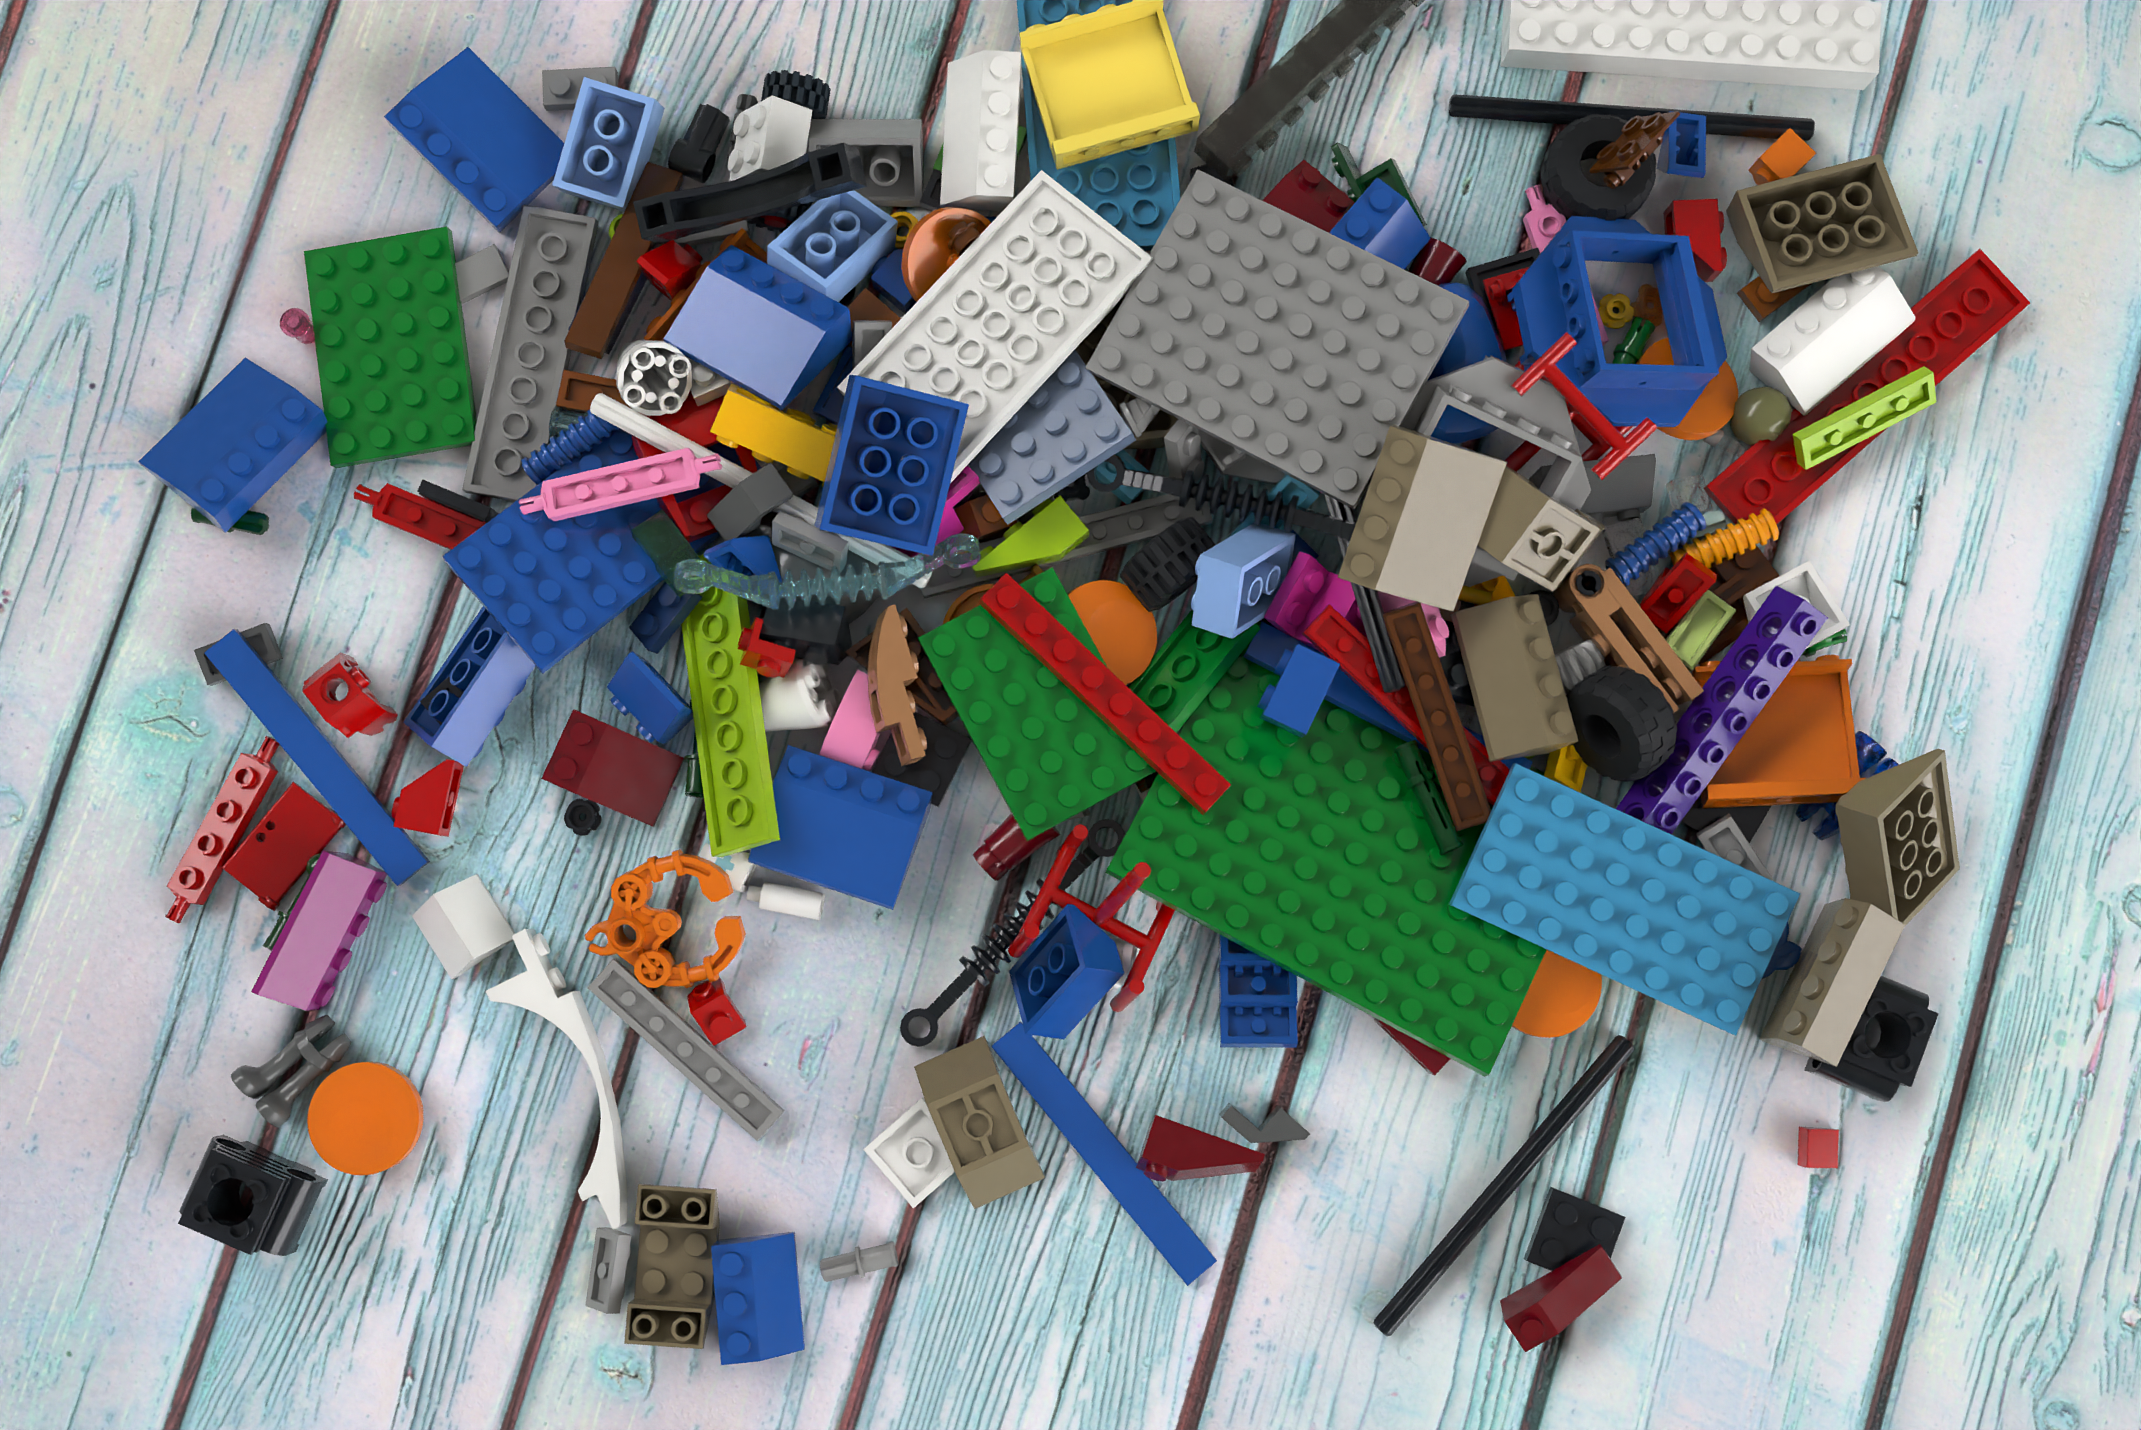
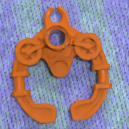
M681 849L673 851L670 856L662 858L657 856L649 857L647 862L616 878L611 886V897L614 905L608 920L593 925L585 934V940L592 941L598 933H605L608 944L605 947H600L594 943L590 944L588 947L589 951L600 956L618 954L634 967V974L639 983L648 988H658L661 985L689 988L694 985V982L706 979L710 982L717 981L719 973L739 953L746 935L741 916H725L717 921L714 932L719 949L713 956H705L703 958V965L690 967L688 961L681 962L679 965L675 964L672 954L660 947L665 940L680 929L682 921L680 915L672 909H658L646 904L653 894V884L651 881L654 883L663 880V873L676 870L678 876L689 874L697 877L702 893L711 902H718L733 893L729 875L721 867L699 856L684 854ZM624 925H629L635 930L636 940L626 937L623 931Z

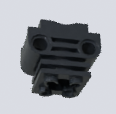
M1880 976L1837 1067L1809 1058L1804 1071L1852 1089L1874 1100L1888 1102L1896 1094L1899 1085L1912 1087L1939 1013L1928 1009L1929 996L1927 994ZM1875 1016L1880 1025L1881 1035L1876 1047L1870 1050L1866 1044V1034L1864 1033L1866 1024L1870 1018Z
M226 1135L215 1136L209 1143L179 1210L182 1216L178 1224L249 1255L262 1250L274 1255L287 1256L297 1251L298 1241L322 1188L326 1186L328 1179L315 1174L316 1170L276 1155L249 1141L240 1142ZM242 1181L253 1192L254 1199L252 1204L254 1206L251 1213L244 1208L240 1201L239 1190Z

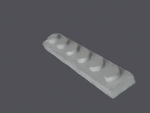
M612 959L587 987L756 1141L767 1132L785 1111L653 991L639 983L636 976L617 959Z

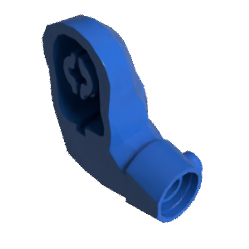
M1454 282L1437 285L1468 300L1469 307L1428 380L1483 361L1485 356H1493L1507 363L1503 346L1482 297L1465 284ZM1447 404L1431 437L1452 444H1458L1487 436L1499 428Z

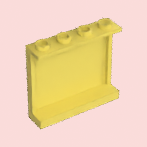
M1133 0L1118 6L1108 4L1100 7L1093 13L1082 16L1080 14L1068 15L1060 22L1049 25L1035 24L1019 33L1020 50L1057 170L1198 131L1200 113L1197 103L1192 102L1163 11L1164 0Z

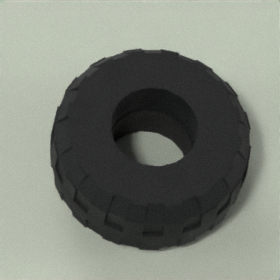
M1610 114L1587 115V117L1576 119L1569 123L1550 144L1541 168L1540 181L1542 182V192L1548 203L1552 204L1559 214L1565 216L1566 221L1571 216L1597 217L1605 219V221L1629 219L1647 200L1656 179L1657 163L1654 153L1648 156L1645 162H1640L1641 166L1634 170L1633 175L1623 186H1617L1615 189L1591 183L1583 175L1580 161L1590 158L1597 159L1598 153L1610 143H1615L1623 134L1621 129L1628 121Z
M1610 665L1598 669L1575 684L1572 691L1569 690L1566 695L1578 742L1571 745L1574 746L1576 752L1588 767H1592L1596 770V773L1603 777H1610L1612 780L1618 781L1640 780L1655 771L1669 759V756L1674 752L1677 738V723L1673 716L1674 711L1670 703L1663 696L1664 693L1648 677L1635 672L1633 669L1621 666L1615 667Z

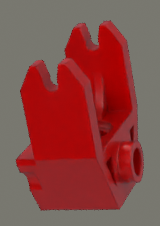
M340 652L304 681L302 692L323 719L347 738H350L357 731L369 736L384 731L383 726L387 723H394L398 716L392 707L383 705L377 700L367 687L371 684L370 679L358 667L355 659ZM346 682L348 693L344 699L338 701L336 689L341 683Z

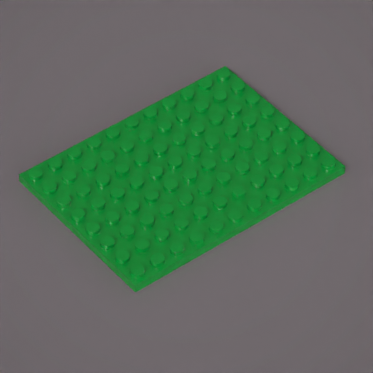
M1249 643L1188 718L1179 734L1231 786L1202 815L1158 773L1105 873L1121 881L1139 862L1147 863L1151 868V873L1143 881L1138 891L1484 1077L1488 1076L1547 949L1449 905L1486 823L1457 831L1464 845L1454 851L1440 855V850L1413 790L1407 789L1405 781L1408 779L1397 755L1393 751L1396 747L1407 742L1323 699L1307 734L1302 738L1261 719L1263 709L1257 707L1266 687L1269 684L1275 686L1280 676L1244 658L1250 645ZM1419 748L1428 769L1433 770L1436 778L1433 779L1452 820L1431 755ZM1531 766L1529 769L1542 776H1544L1545 774L1543 771L1533 766Z

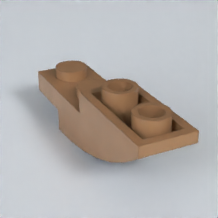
M894 604L888 606L878 616L873 631L868 661V694L876 733L891 730L901 766L915 763L926 756L924 750L927 748V741L922 728H917L913 713L916 711L913 695L905 689V686H908L918 678L916 674L919 671L918 660L914 651H909L905 638L908 634L907 624L902 614L898 615L896 605Z

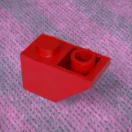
M1718 199L1673 200L1663 212L1665 235L1689 236L1697 276L1704 282H1713L1725 269L1727 262L1726 249L1721 247L1720 234L1724 229V214L1722 211H1718Z

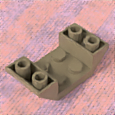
M1506 466L1478 546L1504 565L1553 592L1560 587L1605 526L1581 510L1576 509L1573 511L1543 493L1526 477Z
M985 1035L914 1066L928 1110L956 1176L974 1209L1045 1178L1032 1145L1025 1136L999 1075L1000 1070Z
M638 1184L635 1224H640L635 1293L634 1299L627 1306L624 1344L703 1349L714 1301L715 1288L711 1245L719 1240L720 1219L717 1189Z

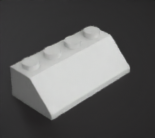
M982 50L948 63L940 208L960 207L974 210L1003 211L1015 198L1022 70L1021 52Z
M1879 266L1834 277L1751 348L1750 372L1768 387L1783 393L1790 405L1805 416L1915 321V316L1892 277Z

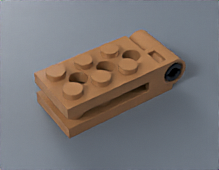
M1593 564L1581 565L1569 573L1560 587L1553 591V596L1557 599L1559 608L1564 612L1576 614L1568 621L1583 641L1591 640L1604 656L1606 666L1630 668L1648 677L1664 693L1663 696L1670 703L1674 711L1673 713L1679 710L1678 705L1693 700L1704 691L1611 567L1603 571L1600 567Z

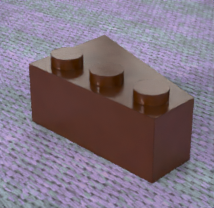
M905 608L898 615L902 614L905 618L908 634L905 638L909 651H914L919 665V671L916 673L918 678L908 686H905V689L912 693L916 706L946 726L956 719L958 714L918 642V637L926 633L910 611ZM873 632L845 651L849 658L867 671Z

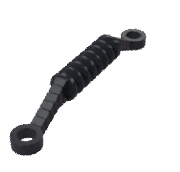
M1115 454L1104 461L1112 463L1116 468L1117 476L1113 482L1104 483L1099 480L1096 474L1098 466L1087 472L1089 483L1094 489L1101 492L1113 491L1120 485L1136 488L1142 487V489H1152V491H1162V493H1171V495L1179 496V507L1183 508L1186 507L1191 498H1194L1196 511H1200L1207 501L1210 504V514L1215 515L1220 505H1223L1225 518H1230L1236 508L1239 509L1241 522L1245 521L1250 512L1254 513V522L1258 526L1264 516H1269L1270 529H1274L1281 519L1284 520V532L1287 533L1291 532L1293 524L1303 525V527H1312V529L1321 530L1322 532L1340 536L1350 541L1357 521L1351 523L1338 518L1333 519L1332 516H1324L1322 513H1315V511L1299 507V496L1293 495L1288 505H1284L1283 492L1280 491L1273 501H1269L1267 488H1263L1258 498H1255L1253 485L1250 484L1243 494H1239L1238 481H1234L1229 490L1226 491L1224 490L1223 478L1219 477L1214 487H1210L1209 475L1204 474L1197 484L1195 483L1194 471L1187 470L1185 479L1127 469L1121 458Z
M1104 819L1093 824L1089 830L1088 847L1083 850V854L1080 853L1076 860L1074 859L1071 862L1059 889L1065 891L1092 864L1091 862H1094L1098 857H1111L1115 855L1125 836V832L1119 823L1114 820ZM1102 828H1111L1117 834V843L1111 849H1103L1096 843V834ZM1040 878L1036 881L1039 890L1044 883ZM1028 890L1025 892L1030 902L1028 906L1018 901L1014 903L1019 913L1018 917L1007 912L1003 914L1009 925L1007 928L997 923L992 925L998 937L994 939L984 934L982 938L987 946L985 950L975 945L971 947L976 957L974 961L964 956L959 959L965 969L953 981L954 983H951L940 994L934 1003L927 1009L917 1008L905 1014L901 1020L900 1031L907 1043L920 1047L932 1042L938 1034L939 1018L959 999L963 992L976 980L986 987L990 982L985 971L988 969L996 974L1000 973L995 962L997 959L1008 964L1011 962L1006 949L1017 937L1037 897L1036 894ZM1049 907L1045 917L1052 920L1054 915ZM1042 923L1039 926V930L1044 928ZM922 1016L929 1021L930 1032L926 1037L916 1038L910 1033L909 1023L914 1017Z

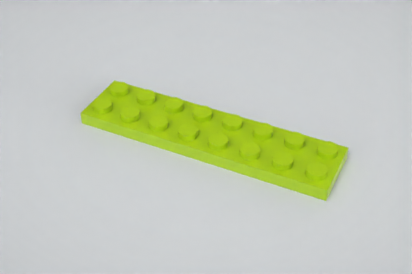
M702 554L688 560L675 571L683 574L702 596V599L681 626L711 856L725 857L778 841L780 836L757 669L740 665L743 651L737 649L743 628L750 629L751 627L747 596Z

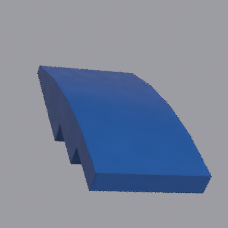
M1219 934L1220 1048H1297V976Z

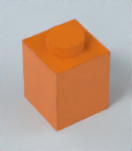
M1789 128L1757 159L1748 171L1753 175L1757 185L1795 176L1813 158L1816 152Z

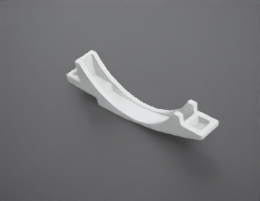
M524 929L512 935V939L527 971L486 990L490 1001L523 1007L552 1022L573 1041L586 1060L596 1083L601 1120L595 1157L586 1178L578 1189V1193L582 1201L597 1195L614 1230L628 1222V1196L621 1123L605 1055L581 992L571 991L564 994L562 989L566 988V983L560 970L557 967L552 968L547 954L550 953V948L545 937L541 933L536 934L535 929Z

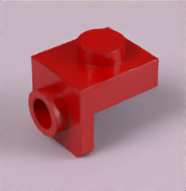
M756 617L750 629L744 627L741 632L737 649L743 651L740 665L757 669L759 674L766 677L780 676L784 678L793 664L796 650L759 639L763 619Z
M720 977L717 981H704L698 984L687 995L690 1013L713 1046L747 1027L745 1019L726 993L724 982Z

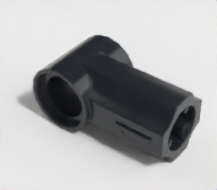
M700 104L684 138H680L675 142L668 159V168L682 172L684 176L704 184L713 171L716 161L715 152L730 122L729 117L711 105Z

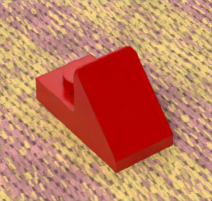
M1686 552L1671 570L1667 567L1662 570L1639 606L1654 625L1668 633L1716 582L1717 574Z

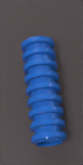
M589 409L587 411L588 416L584 417L581 415L578 417L577 424L572 422L568 425L569 430L562 429L559 432L560 436L558 438L553 436L549 439L550 444L543 443L540 446L541 450L539 452L537 450L531 452V458L524 457L521 460L522 467L530 479L538 485L555 471L562 470L563 465L572 464V459L575 457L582 458V452L585 450L588 452L593 450L592 445L594 443L597 445L601 444L604 436L609 438L612 435L611 431L613 429L618 431L620 428L592 414Z
M1684 502L1681 505V510L1675 509L1671 512L1672 517L1665 516L1662 519V524L1656 523L1652 526L1653 531L1646 530L1643 533V538L1637 537L1633 540L1634 545L1627 544L1624 547V552L1618 551L1614 554L1615 559L1608 558L1605 561L1606 570L1611 567L1625 587L1630 585V579H1638L1640 572L1646 573L1649 571V565L1654 567L1659 563V558L1665 559L1668 557V551L1673 553L1678 549V544L1684 545L1687 543V537L1692 539L1697 535V530L1703 531L1706 529L1705 518L1696 506L1689 502Z

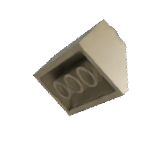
M1538 594L1507 597L1452 613L1451 618L1490 762L1548 754L1578 742Z

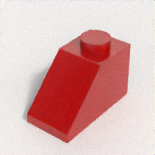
M672 240L641 255L636 262L650 284L672 301L681 289H687L695 281V275L702 266L700 262L703 258L688 244L682 248Z
M446 759L401 789L400 797L395 798L392 806L391 815L395 819L393 827L449 837L464 765L457 761Z

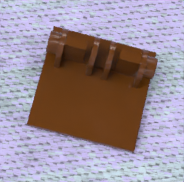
M1658 112L1650 116H1636L1623 126L1621 129L1623 134L1615 143H1610L1598 153V161L1589 172H1603L1606 175L1603 180L1611 189L1623 186L1633 175L1634 170L1641 166L1640 162H1645L1648 156L1663 142L1664 132L1677 119L1680 112L1663 114Z

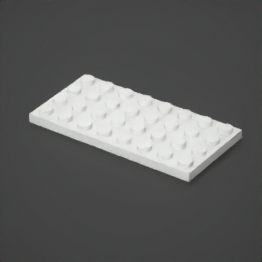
M1041 170L849 375H857L969 404L951 478L952 482L1128 293L1133 282L1152 261L1153 257ZM849 375L837 386L840 393L844 396Z

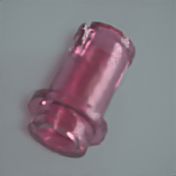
M291 308L282 314L280 328L287 336L296 338L298 341H302L301 343L311 344L315 341L313 323L303 310Z

